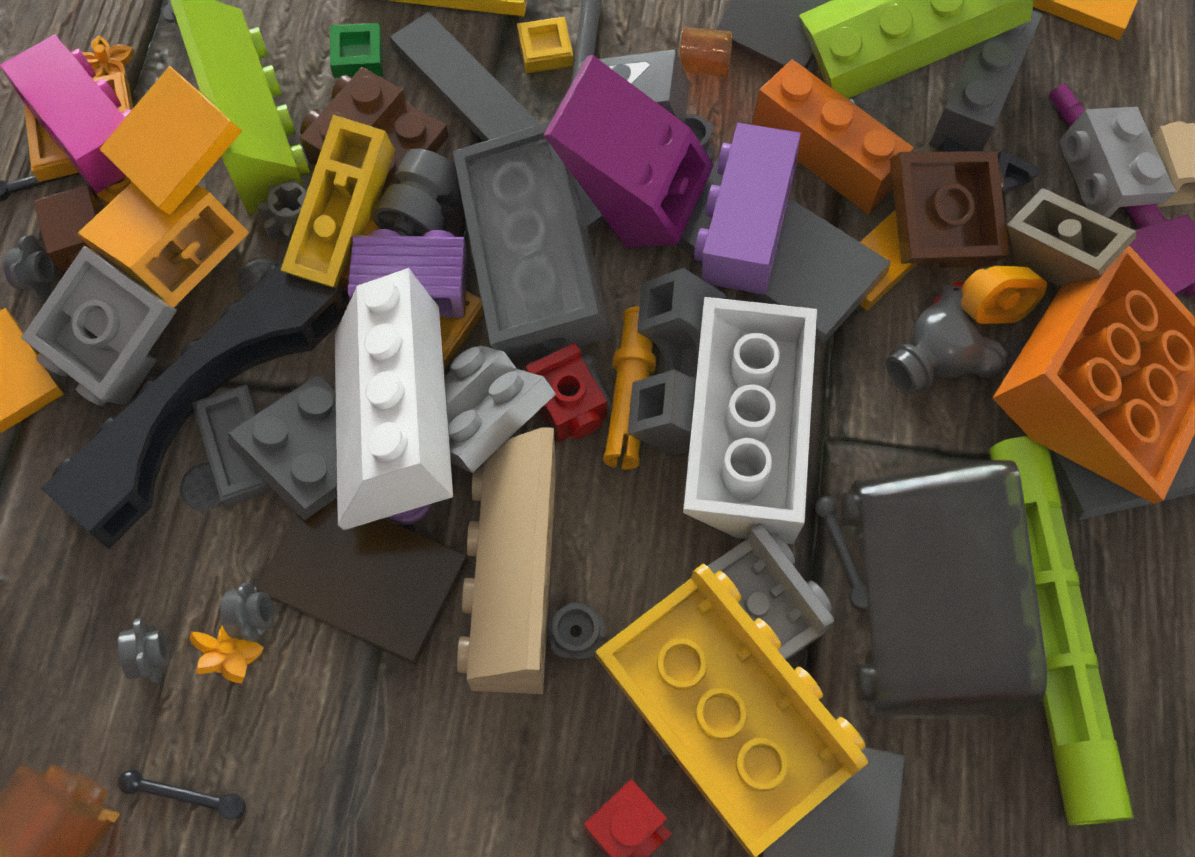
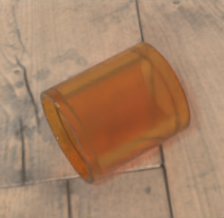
M683 26L679 58L685 72L727 77L731 55L732 31Z

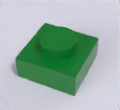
M380 23L330 25V68L333 78H340L343 75L353 77L361 67L378 76H383V45Z

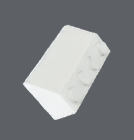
M407 268L358 285L335 333L338 526L343 530L453 497L439 306L412 271Z
M704 297L683 507L684 514L731 536L747 539L751 529L762 524L770 536L775 533L787 544H794L805 521L817 309Z

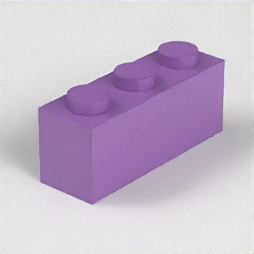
M737 122L732 144L723 142L717 173L723 175L721 186L711 185L706 216L712 217L709 229H699L694 252V260L702 262V280L708 284L766 295L796 171L800 132Z

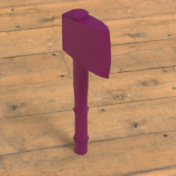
M1066 84L1059 85L1048 96L1060 112V118L1065 119L1070 127L1085 111L1082 107L1083 103L1078 102ZM1156 204L1125 207L1139 227V229L1135 230L1136 239L1129 246L1177 298L1185 293L1188 297L1194 296L1195 224L1189 215L1167 220Z

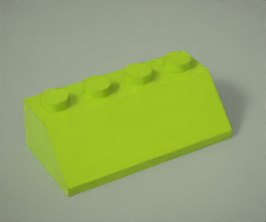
M170 0L200 92L242 130L221 157L248 216L259 212L257 208L259 204L267 203L270 186L275 187L281 183L296 179L297 184L305 189L301 177L311 173L301 145L298 144L291 147L289 145L287 137L296 134L286 104L277 107L275 105L273 97L282 95L273 66L262 67L260 59L269 57L259 27L248 29L242 9L215 0Z
M832 0L798 16L826 84L849 99L1030 22L1034 0Z

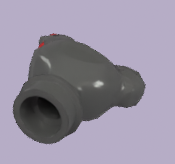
M955 282L952 286H942L941 295L934 299L933 305L920 315L914 325L912 332L913 345L901 344L896 348L895 353L886 359V368L891 379L903 392L914 394L920 389L926 390L932 385L934 376L960 378L965 375L976 374L980 378H993L1000 374L1008 365V351L1003 344L980 334L967 316V313L962 310L961 299L963 295L961 290L964 285L962 282Z

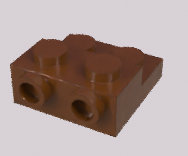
M361 67L353 77L343 75L338 79L332 90V101L322 112L313 110L306 115L301 124V136L299 138L307 161L316 166L333 115L386 131L395 149V153L379 198L380 201L390 185L397 184L395 172L407 151L411 149H425L436 153L449 136L446 124L405 102L403 89Z
M997 151L899 152L890 159L901 264L939 263L940 267L988 266L1009 256L1008 245L1010 238L1007 222L1005 221L1002 197L1004 178L999 170Z

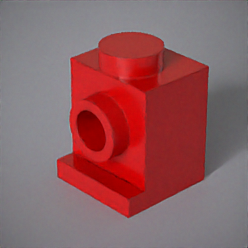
M576 343L525 366L526 372L543 376L556 393L539 410L549 428H554V437L557 442L570 436L574 439L583 438L601 426L602 421L607 417V400L581 358V351ZM575 388L578 390V393L573 396L563 395Z
M632 779L583 824V831L606 857H649L672 835L663 825L667 818Z

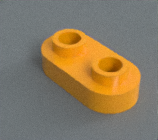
M993 266L988 269H979L965 281L962 287L961 308L979 324L1015 323L1026 317L1039 304L1046 292L1047 282L1029 267Z

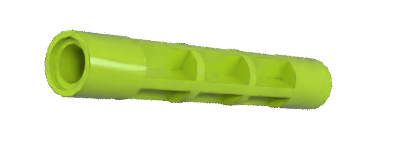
M1029 436L1004 440L992 446L989 454L1015 567L1018 592L1021 596L1033 652L1034 668L1038 676L1053 747L1052 753L1067 824L1070 826L1090 825L1134 819L1117 741L1114 739L1098 670L1099 663L1094 652L1079 587V576L1075 570L1063 518L1062 503L1049 448L1030 439Z

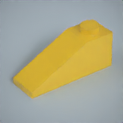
M336 115L332 116L281 267L283 273L336 289L352 255L353 236L363 234L379 201L395 153V149L386 131Z

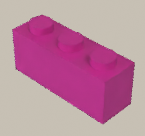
M54 34L0 64L1 69L21 101L96 194L126 176L99 148L131 110L127 109L122 113L118 108L121 107V103L105 79L102 78L97 82L92 79L96 74L78 48L70 52Z

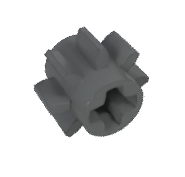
M296 179L281 183L275 187L270 186L267 203L257 206L261 218L265 222L263 226L271 241L281 236L290 243L307 190L297 184Z

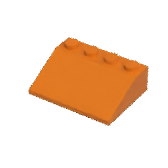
M1128 246L1100 277L1061 286L996 391L993 399L1030 439L1153 504L1164 501L1195 434V317L1140 256Z

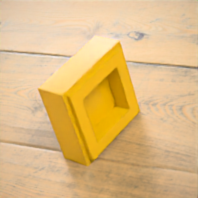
M565 16L517 23V34L526 74L573 67L574 55Z

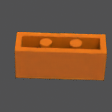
M793 59L759 89L752 125L800 132L797 161L868 215L893 190L890 159L899 152H913V146Z

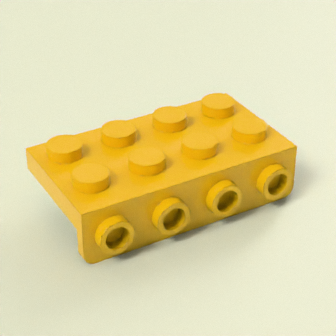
M702 564L692 572V576L687 582L596 650L595 657L749 856L757 857L844 782L868 764V760L862 752L865 748V743L857 730L846 719L839 717L835 720L819 701L823 694L811 675L801 667H797L794 670L778 650L782 647L781 642L771 627L760 618L753 621L738 602L741 600V595L730 578L722 571H717L714 574L708 566Z

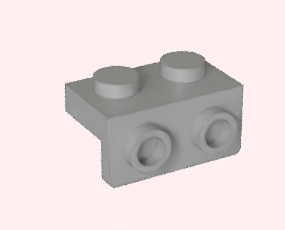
M1138 107L1085 109L1060 139L1064 158L1067 160L1086 208L1109 218L1119 207L1164 204L1176 192Z
M759 524L750 530L745 541L709 564L708 567L714 574L717 571H722L730 578L741 595V600L738 602L753 621L760 618L771 627L781 642L782 647L778 651L785 660H788L827 631L834 622L832 615L829 613L832 610V606L824 591L813 581L806 583L793 566L795 558L787 543L778 534L774 533L770 536L764 526Z

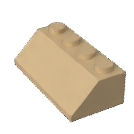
M541 427L508 439L484 461V467H478L473 472L472 500L481 501L479 521L469 522L468 556L476 557L475 578L464 579L462 596L463 614H472L470 637L460 636L457 655L458 673H467V682L471 691L543 694L556 482L554 428Z

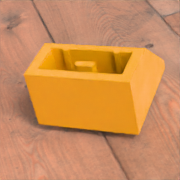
M132 182L87 223L77 235L91 249L100 253L174 308L250 232L209 191L199 185L194 187L170 216L159 209Z

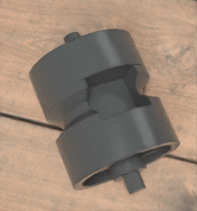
M411 149L407 151L395 172L397 184L390 185L384 192L373 212V219L380 229L392 230L401 236H424L425 233L432 230H444L446 221L443 215L453 212L461 198L455 164L435 152L425 149Z

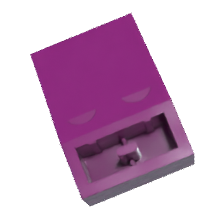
M594 55L586 57L544 133L546 140L626 248L678 244L714 167V164L689 126Z

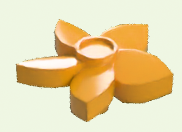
M98 35L91 45L94 53H82L96 74L94 78L124 72L127 78L124 65L131 61L134 55L133 47L122 44L110 47L109 43Z
M223 625L219 630L217 639L205 633L192 631L189 637L193 646L204 653L198 661L196 674L217 672L221 673L227 680L242 684L245 677L247 665L255 661L264 649L263 646L256 642L229 637Z

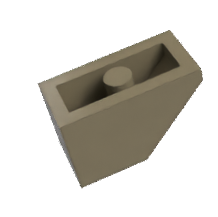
M1044 188L1007 224L1015 264L1020 267H1029L1040 277L1057 286L1100 277L1136 239L1135 230Z

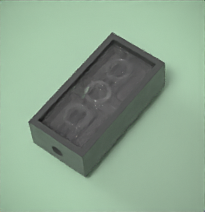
M551 121L453 151L490 345L494 349L504 351L514 365L548 356L573 343L581 347L612 338L577 181L544 137V133Z

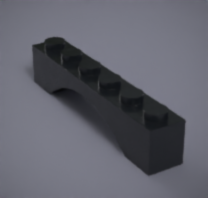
M283 261L269 267L262 275L260 282L241 300L231 303L222 313L220 320L201 338H196L189 342L182 350L180 358L163 374L149 380L141 388L138 397L118 416L106 420L99 427L96 436L74 457L61 462L54 470L52 478L41 489L90 534L110 549L152 508L156 479L165 454L183 423L194 412L192 402L209 397L227 381L256 365L285 355L312 351L340 324L347 309L340 288L336 287L334 289L283 273L281 271Z

